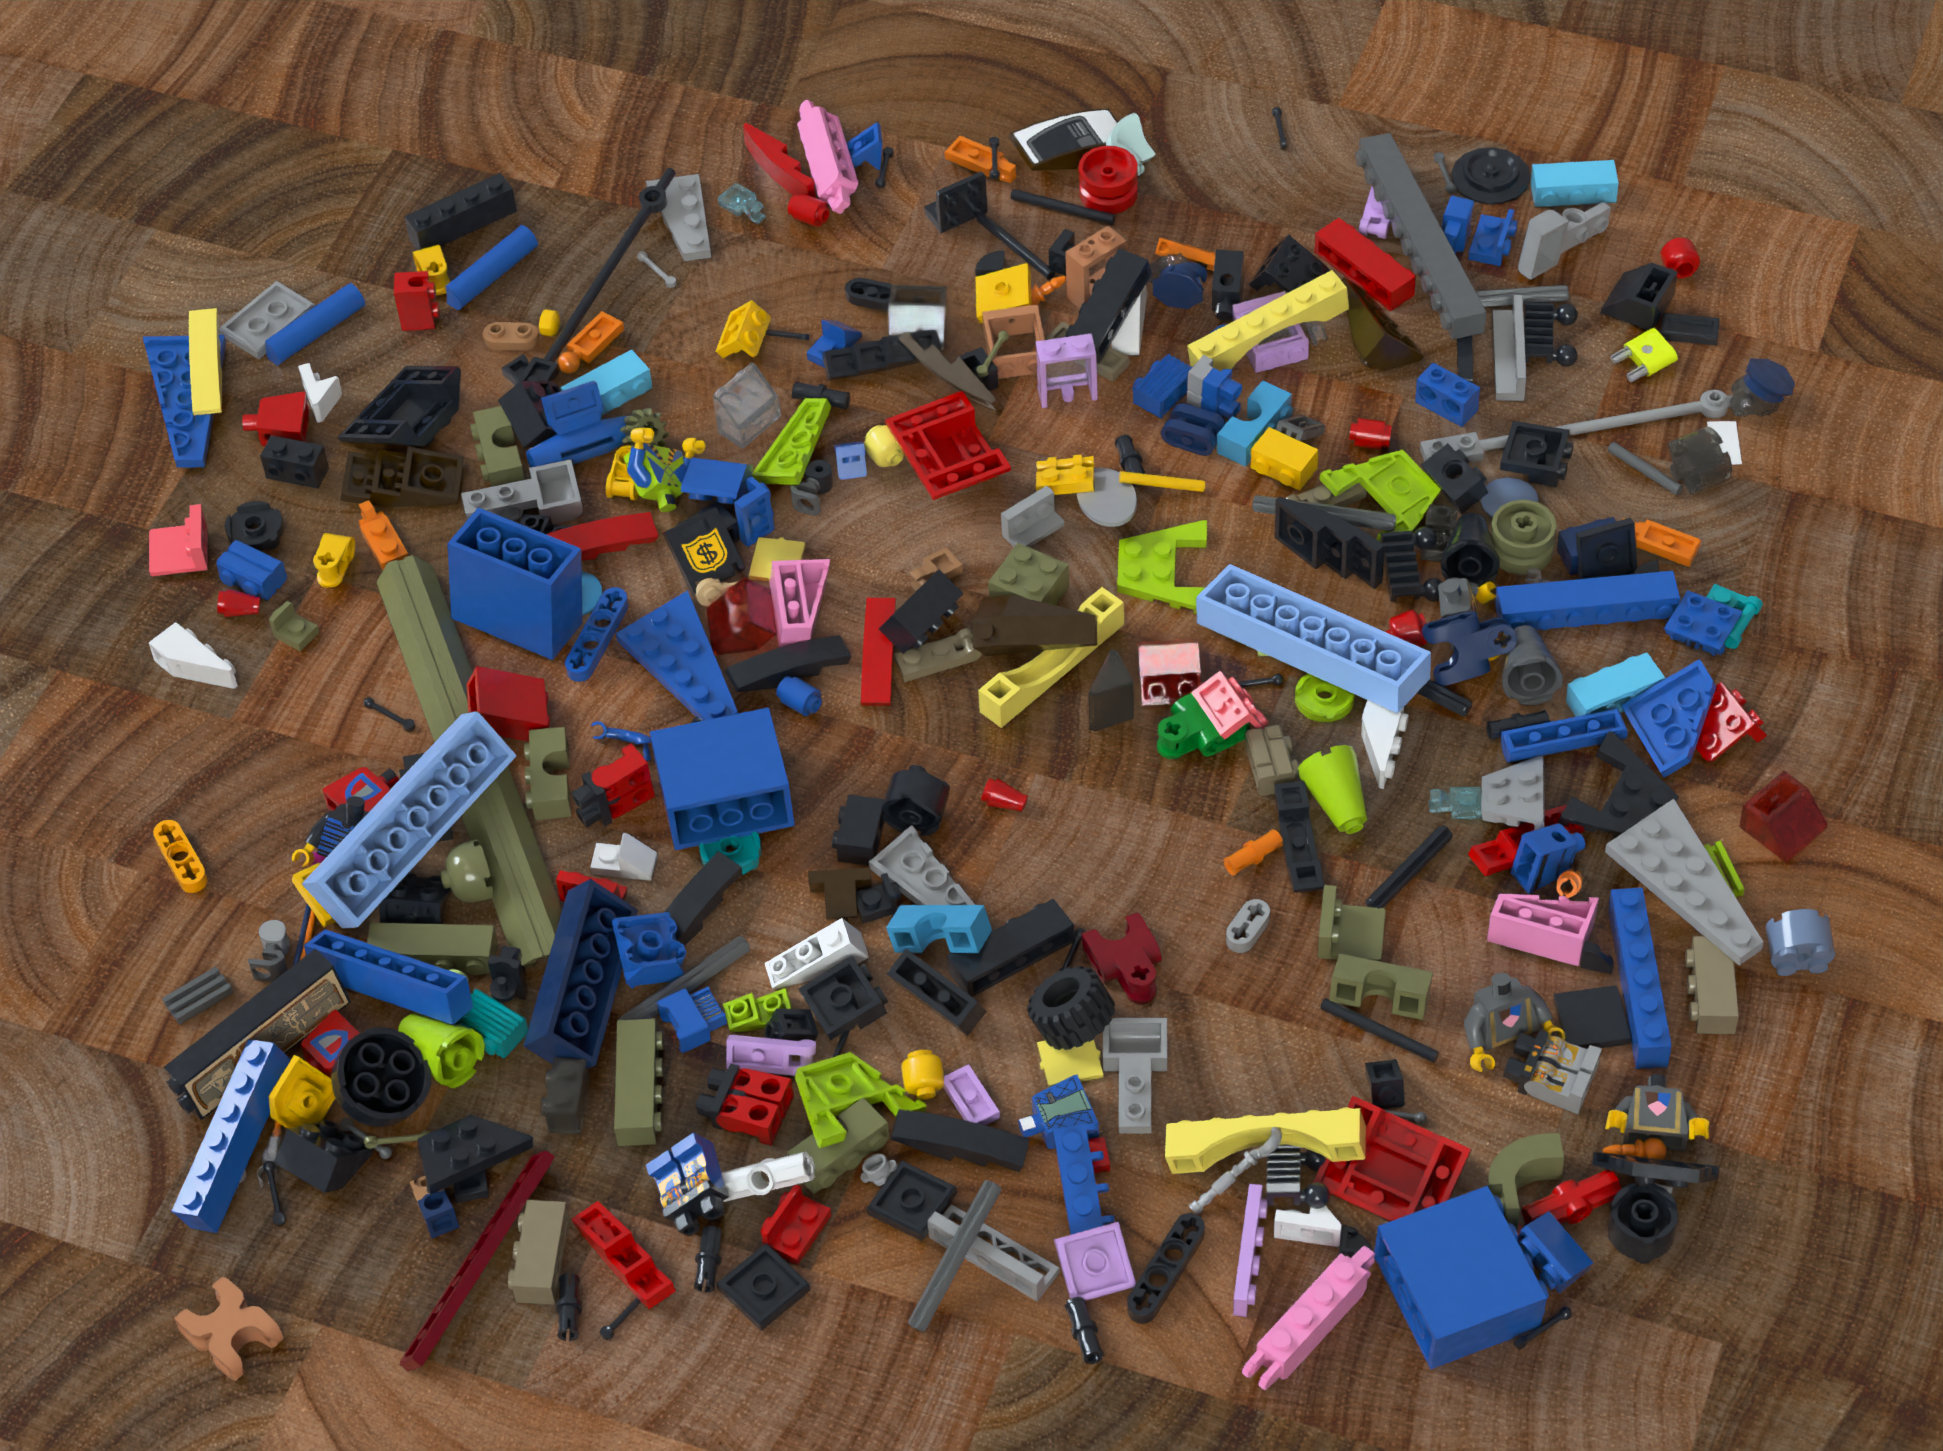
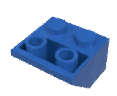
M691 458L681 485V492L689 493L690 499L712 500L713 496H717V502L734 504L740 497L748 494L746 479L752 476L753 465Z
M1549 1211L1526 1225L1518 1236V1244L1521 1250L1528 1252L1533 1264L1541 1272L1539 1278L1550 1290L1555 1288L1559 1294L1585 1274L1594 1263Z

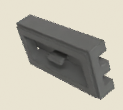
M1299 415L1279 420L1276 430L1279 432L1286 431V435L1290 437L1297 435L1295 439L1303 441L1323 436L1326 426L1305 415Z
M214 967L162 998V1001L180 1025L233 994L231 985L226 982L224 976L220 974L218 968ZM221 986L219 989L213 991L212 993L208 994L207 996H204L205 994H207V993L211 992L212 990L216 989L217 987ZM193 1002V1004L178 1012V1010Z

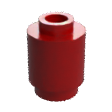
M794 194L788 203V214L793 219L819 227L826 223L829 218L830 210L826 201L806 194Z
M1358 418L1357 423H1351L1349 440H1354V446L1378 450H1381V447L1388 448L1392 425H1386L1385 421Z

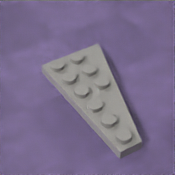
M1674 799L1606 844L1605 853L1739 966L1762 950L1763 940Z

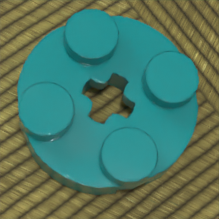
M755 831L751 832V835L721 838L719 842L703 844L702 842L699 844L701 861L705 865L719 851L740 865L743 875L759 865V858L761 856L759 835ZM728 845L738 848L734 852H725Z

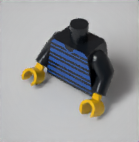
M352 796L347 798L346 803L340 804L334 811H327L312 827L305 839L307 844L304 849H298L293 853L292 861L297 862L300 855L304 853L306 861L302 867L310 866L315 859L313 853L315 848H317L318 855L327 857L369 813L364 811V799Z

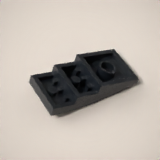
M1279 497L1276 499L1275 539L1314 569L1326 564L1344 579L1354 573L1373 589L1383 583L1384 544L1360 528L1335 515L1286 498Z

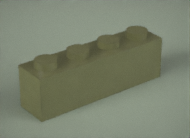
M370 923L367 940L368 944L446 970L455 969L472 975L490 974L488 961L491 955L496 956L498 946L494 925Z
M655 1019L617 1020L614 1130L618 1146L656 1144L657 1131H662V1113L657 1112V1104H663L662 1085H658V1077H663V1058H658V1050H664L663 1031L657 1030Z

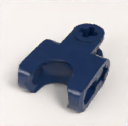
M1473 611L1432 621L1422 627L1423 638L1431 644L1448 642L1454 645L1452 657L1448 661L1436 665L1433 671L1435 683L1443 686L1488 673L1491 670L1488 658L1512 651L1517 643V635L1505 619L1498 617L1479 623L1477 613ZM1503 631V633L1501 634L1502 639L1496 640V638H1498V632Z

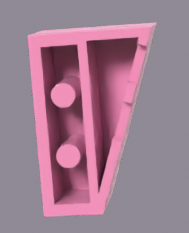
M830 559L772 561L769 585L779 648L812 640L827 584Z

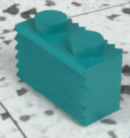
M474 989V992L470 993L473 1008L455 1024L474 1029L482 1035L485 1043L484 1051L489 1055L496 1053L502 1059H505L527 1035L528 1026L526 1018L479 989Z

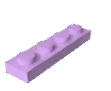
M1249 1184L1234 1292V1316L1247 1317L1248 1304L1255 1305L1257 1285L1251 1284L1252 1275H1259L1260 1256L1255 1255L1256 1247H1262L1264 1227H1259L1260 1218L1266 1219L1268 1206L1267 1199L1262 1198V1185Z

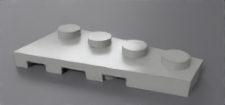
M699 174L674 177L665 191L667 206L660 211L667 229L669 228L684 261L711 258ZM660 179L646 181V187L656 186Z
M912 825L869 861L870 870L880 877L881 874L887 873L891 883L896 882L899 891L916 905H975L961 886L956 884L949 876V871L946 867L940 864L934 857L933 851L927 843H923L919 838L918 832Z

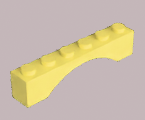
M1331 270L1187 345L1190 365L1193 367L1205 355L1213 359V368L1219 371L1232 369L1250 349L1275 332L1302 322H1326L1349 309L1347 287Z
M1101 587L1084 601L1078 609L1080 612L1097 616V645L1044 650L1025 665L1008 672L998 673L978 690L980 713L1000 728L1005 726L1124 625V602Z
M1347 1107L1332 1111L1310 1110L1306 1113H1276L1274 1115L1257 1117L1246 1115L1242 1118H1212L1206 1121L1192 1122L1182 1120L1178 1123H1168L1166 1125L1165 1158L1172 1174L1204 1172L1216 1162L1235 1152L1250 1147L1262 1146L1272 1134L1271 1129L1277 1127L1282 1132L1281 1145L1303 1147L1323 1155L1332 1162L1365 1160L1366 1125L1360 1108L1352 1109Z

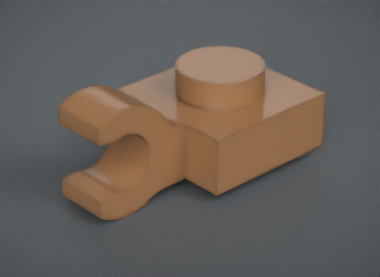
M945 547L923 558L922 567L910 572L911 577L915 580L910 585L917 591L938 569L951 579L963 573V565Z

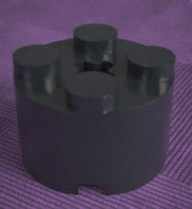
M911 765L908 770L896 772L890 779L881 807V811L883 810L884 812L883 819L889 826L902 833L911 825L916 831H921L920 836L935 833L942 821L949 798L950 785L927 773L926 769L919 765Z
M1635 1183L1625 1186L1615 1195L1612 1202L1608 1224L1609 1240L1620 1253L1635 1259L1639 1263L1646 1264L1664 1255L1674 1242L1677 1228L1678 1211L1675 1199L1667 1190L1656 1184L1647 1183V1186H1636Z

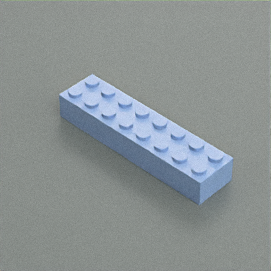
M1231 564L1196 597L1197 624L1393 712L1399 713L1430 679V651Z
M478 711L461 714L308 876L302 885L341 928L358 927L517 755Z

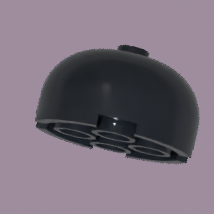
M371 1028L350 1039L341 1049L333 1064L331 1084L338 1104L347 1115L368 1126L386 1127L406 1120L421 1106L430 1090L431 1069L428 1061H424L421 1051L414 1044L415 1041L411 1037L391 1028Z

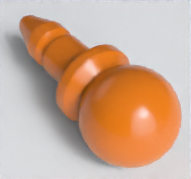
M1066 276L1055 277L1050 282L1048 281L1041 285L1040 288L1035 284L1033 289L1031 288L1032 305H1039L1040 301H1046L1044 295H1048L1054 289L1060 288L1066 281Z
M1648 1138L1644 1142L1641 1139H1636L1635 1145L1623 1144L1621 1146L1620 1144H1614L1605 1147L1603 1153L1664 1159L1667 1149L1662 1140Z

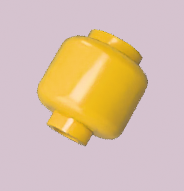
M917 1050L909 1053L908 1058L901 1065L906 1092L917 1095V1099L920 1100L935 1097L936 1092L944 1086V1070L941 1058L933 1054L931 1050Z

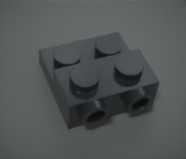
M1513 421L1501 458L1500 470L1529 475L1528 483L1557 487L1559 480H1565L1568 463H1564L1565 459H1571L1573 454L1574 442H1569L1570 430Z
M852 956L798 989L830 1040L855 1025H858L861 1030L887 1014L884 1005L888 1003V1000L879 986L873 989L869 983L873 980L869 970L864 963L858 966Z

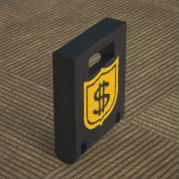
M716 507L662 532L693 596L696 595L697 585L695 582H701L706 578L719 579L722 582L735 575L731 565L733 563L739 573L745 570V566ZM703 521L707 531L685 541L680 531Z

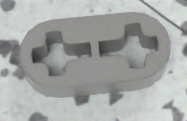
M1252 899L1243 905L1226 930V945L1230 950L1236 953H1244L1254 946L1270 922V907L1266 902ZM1257 912L1261 913V916L1257 915L1251 922V914L1255 915L1257 914ZM1244 930H1245V931H1246L1245 938H1244V937H1241L1239 940H1236V939H1235V936H1236V937L1241 936V934H1242V933L1244 932Z

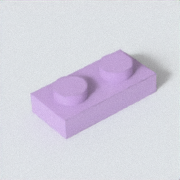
M969 1064L944 1076L943 1088L964 1120L987 1125L1000 1119V1111Z

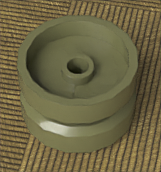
M1514 500L1500 506L1494 513L1491 524V537L1500 560L1499 568L1509 573L1527 575L1545 569L1551 562L1554 553L1557 524L1554 515L1546 506L1536 501Z

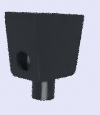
M1216 249L1212 283V311L1216 312V317L1219 320L1228 321L1233 316V305L1242 302L1244 251ZM1225 275H1231L1233 278H1226Z

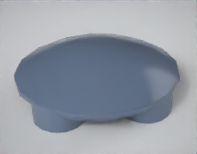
M1509 477L1496 479L1486 485L1488 494L1480 499L1483 509L1491 517L1494 516V513L1500 506L1510 501L1525 499L1538 502L1539 500L1536 490L1529 483Z

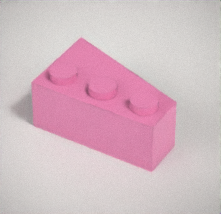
M1499 894L1490 916L1487 941L1579 966L1585 941L1589 940L1595 923L1599 898L1589 897L1588 902L1569 901V898H1565L1566 896H1559L1558 900H1539V895Z

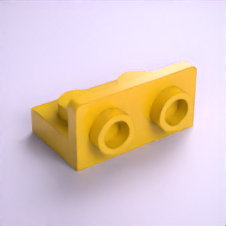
M753 300L730 312L715 352L722 358L732 353H738L741 350H744L751 357L757 356L771 316Z

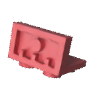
M201 504L190 505V517L185 518V525L157 528L149 531V572L151 576L208 570V526Z
M1221 671L1191 692L1224 739H1227L1248 722L1256 729H1265V726L1269 724L1263 713L1254 706L1253 703L1255 701L1247 690L1242 688L1233 676L1228 679Z

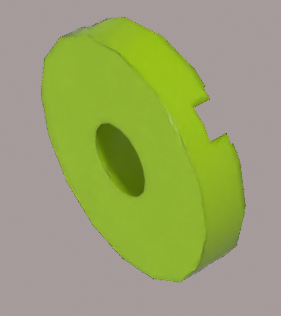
M1307 673L1296 685L1295 704L1298 710L1308 719L1317 722H1333L1342 719L1350 713L1354 705V694ZM1328 692L1332 697L1323 699L1318 694Z

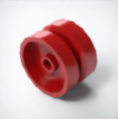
M1117 146L1093 148L1083 155L1079 161L1078 169L1079 198L1082 204L1087 208L1111 214L1121 213L1132 207L1138 198V163L1134 155L1128 150Z

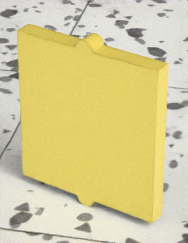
M758 537L748 575L749 579L770 582L772 561L802 560L805 542L785 540L783 537L779 539Z
M1094 1039L1084 1043L1083 1046L1077 1048L1075 1046L1069 1050H1064V1048L1060 1050L1054 1049L1046 1041L1037 1042L1041 1058L1040 1069L1045 1072L1048 1087L1074 1075H1078L1080 1082L1104 1077L1099 1060L1101 1052L1096 1049Z

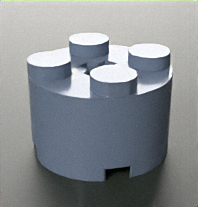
M1792 910L1782 913L1781 920L1774 923V918H1772L1766 924L1771 964L1777 969L1778 975L1789 976L1794 974L1796 970L1809 969V972L1814 974L1828 970V963L1835 957L1830 919L1826 914L1823 918L1819 916L1817 910Z

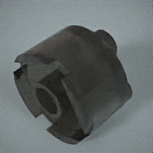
M1705 427L1668 443L1673 462L1670 465L1671 475L1676 481L1681 480L1692 495L1724 482L1732 474L1730 455L1728 451L1722 452L1719 444L1724 442L1713 428Z

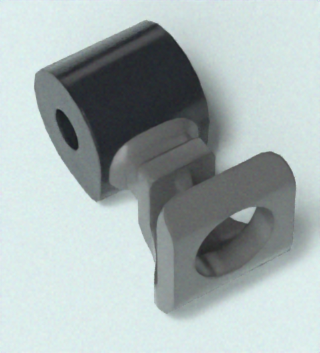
M824 460L811 462L805 470V482H800V485H791L792 506L796 511L812 516H817L820 513V498L817 494H825L833 486L832 468L828 462ZM800 499L808 500L812 503L813 507L805 506Z

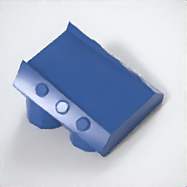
M669 912L621 917L612 920L625 981L632 989L638 985L672 982L684 974L682 963L687 952L684 945L676 940L675 932L677 926Z

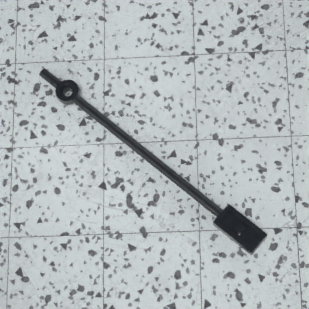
M667 168L656 186L647 187L640 192L639 201L641 209L544 359L534 356L516 384L520 381L555 380L560 372L559 364L555 363L559 354L651 213H658L667 206L665 191L676 175L675 170Z

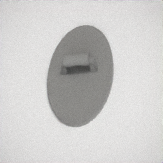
M1095 468L1094 491L1077 493V500L1081 510L1090 520L1102 526L1117 527L1126 524L1133 518L1137 509V496L1133 485L1119 483V472L1113 469Z

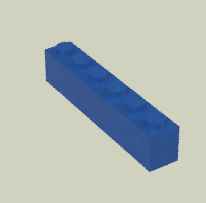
M1664 571L1497 587L1495 609L1497 618L1505 619L1513 629L1526 625L1536 630H1548L1551 628L1579 627L1593 624L1636 622L1658 618L1666 619L1672 616L1679 605L1680 596L1674 572Z
M1643 887L1611 889L1608 914L1628 1028L1631 1035L1635 1068L1668 1067L1672 1045Z
M326 929L304 945L306 955L316 949L334 966L345 988L452 1025L473 1008L467 976Z
M247 1040L172 1209V1212L191 1229L217 1233L270 1114L269 1095L291 1061L274 1043Z

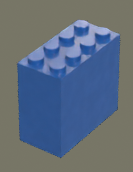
M479 507L447 543L451 619L553 660L582 624L581 548Z
M769 707L650 731L658 780L674 850L699 846L702 842L703 844L719 842L721 838L731 836L751 835V832L755 831L763 833L795 826L789 783Z
M1488 1186L1382 1224L1377 1229L1374 1258L1430 1370L1531 1332L1541 1326L1543 1314H1545L1546 1300L1549 1297L1547 1288L1541 1279L1537 1280L1533 1272L1534 1267L1530 1255L1527 1251L1523 1252L1518 1244L1519 1237L1514 1225L1507 1223L1503 1215L1504 1208L1501 1200L1497 1195H1492Z

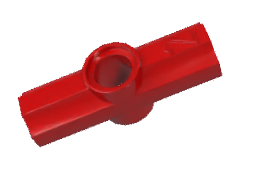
M1607 1169L1578 1183L1575 1180L1564 1181L1554 1188L1551 1195L1522 1207L1521 1214L1525 1225H1528L1548 1211L1560 1224L1566 1221L1569 1224H1576L1586 1219L1593 1209L1613 1201L1615 1195L1622 1188L1614 1171L1611 1172Z

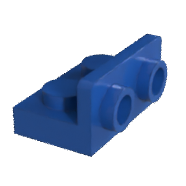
M1509 209L1506 219L1481 214L1469 250L1468 260L1501 266L1504 255L1509 256L1512 245L1510 236L1515 237L1518 221L1514 220L1515 210Z
M752 476L746 479L748 494L743 495L734 502L740 540L747 547L756 543L758 537L763 538L775 530L773 522L774 512L770 503V490L764 483H759Z

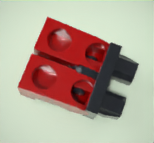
M632 743L621 749L623 757L610 765L598 767L592 774L589 771L581 776L583 785L571 792L573 800L579 807L576 809L577 817L586 828L599 820L606 827L613 823L612 819L626 814L655 797L648 762Z
M731 1063L727 1071L712 1068L707 1084L708 1089L715 1090L717 1093L715 1096L704 1093L700 1094L696 1102L697 1113L710 1118L713 1128L721 1130L724 1128L730 1132H741L759 1138L760 1143L772 1146L782 1125V1119L785 1118L794 1098L791 1078L747 1068L740 1069L739 1065Z

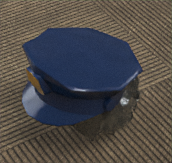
M1178 253L1177 256L1168 254L1167 256L1159 257L1150 264L1152 275L1148 281L1153 284V295L1165 305L1189 309L1203 302V290H1205L1203 284L1207 279V270L1202 265L1189 262L1181 253Z
M1750 358L1747 370L1745 371L1746 375L1736 380L1732 385L1731 391L1733 396L1730 399V404L1734 415L1738 417L1757 415L1758 417L1769 416L1779 410L1780 403L1784 400L1783 396L1793 395L1795 382L1784 366L1769 359Z

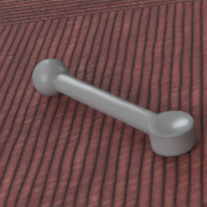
M640 251L637 254L638 260L644 261L661 276L668 288L676 286V278L665 274L648 258L645 251Z

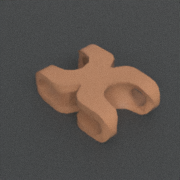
M221 1277L212 1285L215 1289L216 1298L220 1303L215 1312L205 1316H198L188 1309H184L174 1317L180 1333L196 1349L200 1351L209 1350L213 1356L215 1366L231 1380L237 1381L246 1373V1370L243 1369L241 1357L238 1355V1351L243 1345L259 1341L269 1348H274L284 1338L278 1324L263 1309L257 1306L248 1307L243 1292L230 1280Z

